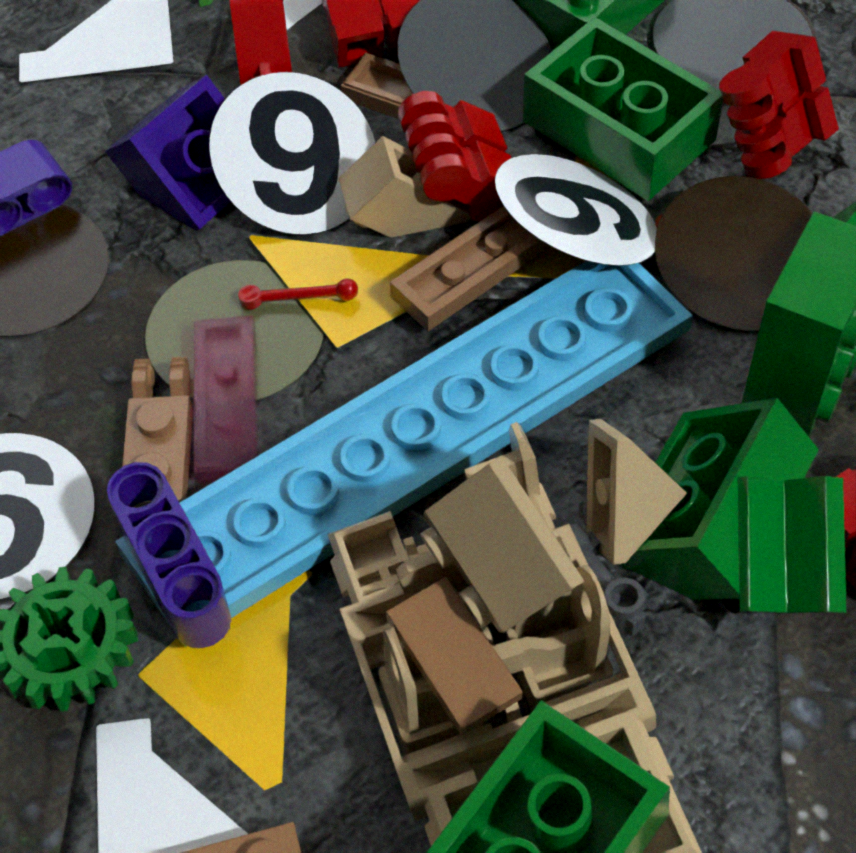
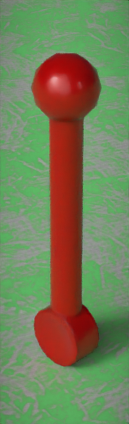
M349 278L342 279L337 285L261 291L258 286L246 285L239 290L238 297L243 308L252 310L259 307L262 302L332 296H338L342 300L350 301L357 296L359 288L357 283Z

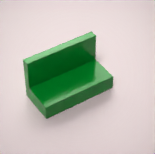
M751 476L738 477L740 611L791 614L847 613L843 478L820 476L777 480Z

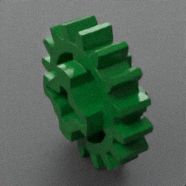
M59 567L55 581L46 583L44 578L39 573L32 575L34 589L25 594L21 590L12 588L8 593L15 606L12 610L0 609V679L4 678L3 683L14 698L25 693L34 709L39 710L46 703L48 697H53L60 712L68 711L71 696L81 694L83 700L88 705L95 703L93 687L101 682L106 687L115 689L119 684L113 673V668L115 666L131 667L134 662L129 648L126 646L138 642V633L133 621H130L134 618L130 604L126 597L120 598L115 582L111 579L99 585L91 569L86 568L78 580L75 581L71 580L66 567ZM104 623H106L105 632H104V629H103V627H102V625H103ZM105 633L103 641L98 648L97 640Z

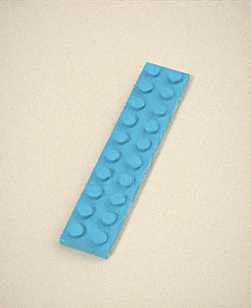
M585 261L181 501L180 505L220 576L231 617L233 618L333 555L334 551L327 534L389 511L392 513V516L397 515L465 472L464 469L475 466L510 444V424L518 422L522 426L524 433L529 432L691 329L693 315L639 263L632 265H605ZM124 537L119 538L115 542L120 555L162 613ZM180 550L166 551L158 558L172 557L180 552ZM199 600L192 602L184 611L194 612L201 610L208 605L209 601Z

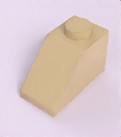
M384 136L339 177L345 199V210L350 220L362 228H371L391 238L467 223L472 218L467 205L455 199L436 201L427 197L420 181V173L417 171L413 161V153L408 148Z

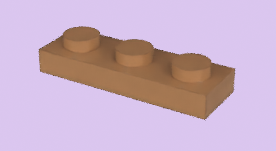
M502 206L390 282V297L429 332L551 246L522 227L506 208Z

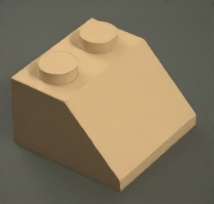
M502 456L487 464L424 512V519L430 528L420 533L442 569L452 563L456 566L468 585L467 588L459 592V595L481 629L492 622L497 631L503 633L584 582Z

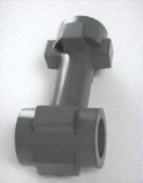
M571 524L572 531L588 566L593 570L600 583L609 612L621 638L631 637L643 630L646 617L643 611L647 608L648 593L633 579H616L595 555L599 550L600 540L592 531L586 534L578 524Z

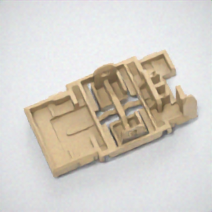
M518 422L510 424L509 436L512 452L502 455V457L584 582L508 629L506 642L494 645L488 627L485 626L481 630L511 674L516 673L531 711L542 700L670 786L669 815L642 853H702L669 781L674 779V775L657 737H649L648 732L656 728V713L609 612L600 583L593 570L588 566L570 524L555 528L552 520L556 519V515L542 484L539 483L534 452L522 426ZM496 458L464 469L466 480ZM389 511L327 534L335 554L330 562L343 598L350 596L352 604L340 608V612L414 820L429 817L430 821L424 827L432 846L452 819L450 812H452L453 816L456 814L529 715L521 717L517 701L504 709L507 724L492 729L490 723L484 725L483 722L464 735H460L397 637L394 627H391L388 623L386 611L444 577H447L458 595L468 585L454 563L442 569L426 544L416 547L412 536L403 539L404 549L392 513ZM608 643L622 672L613 677V667L607 656ZM384 664L385 666L379 669L380 689L404 756H401L371 672V669Z

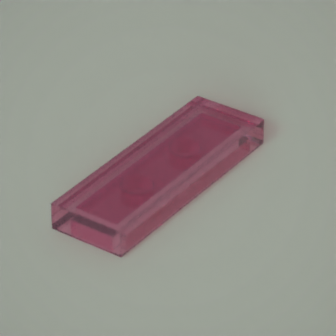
M253 316L194 320V474L197 483L217 481L258 456L256 337Z

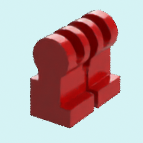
M322 0L338 68L357 64L365 52L383 58L384 37L390 57L398 55V37L402 24L411 9L421 0Z
M772 30L742 57L744 65L726 74L719 83L723 101L725 104L730 105L727 115L730 125L737 129L734 138L737 148L743 152L741 161L745 174L748 177L766 179L783 173L792 164V157L813 139L825 141L839 130L829 88L821 86L826 81L816 37Z
M421 91L406 98L398 109V118L403 131L406 133V141L410 151L413 153V161L417 171L420 173V181L426 196L436 201L455 199L466 204L472 220L480 222L504 206L496 191L495 177L500 166L511 159V155L505 152L508 148L495 115L463 100H460L452 107L445 104L442 96L433 91Z

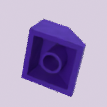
M207 75L177 90L105 150V153L141 197L195 231L201 229L231 202L216 179L209 148L212 124L225 98Z

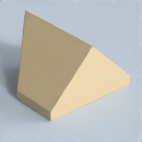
M602 419L589 420L586 534L591 531L601 542L598 552L613 565L622 564L630 559L687 492L628 437Z

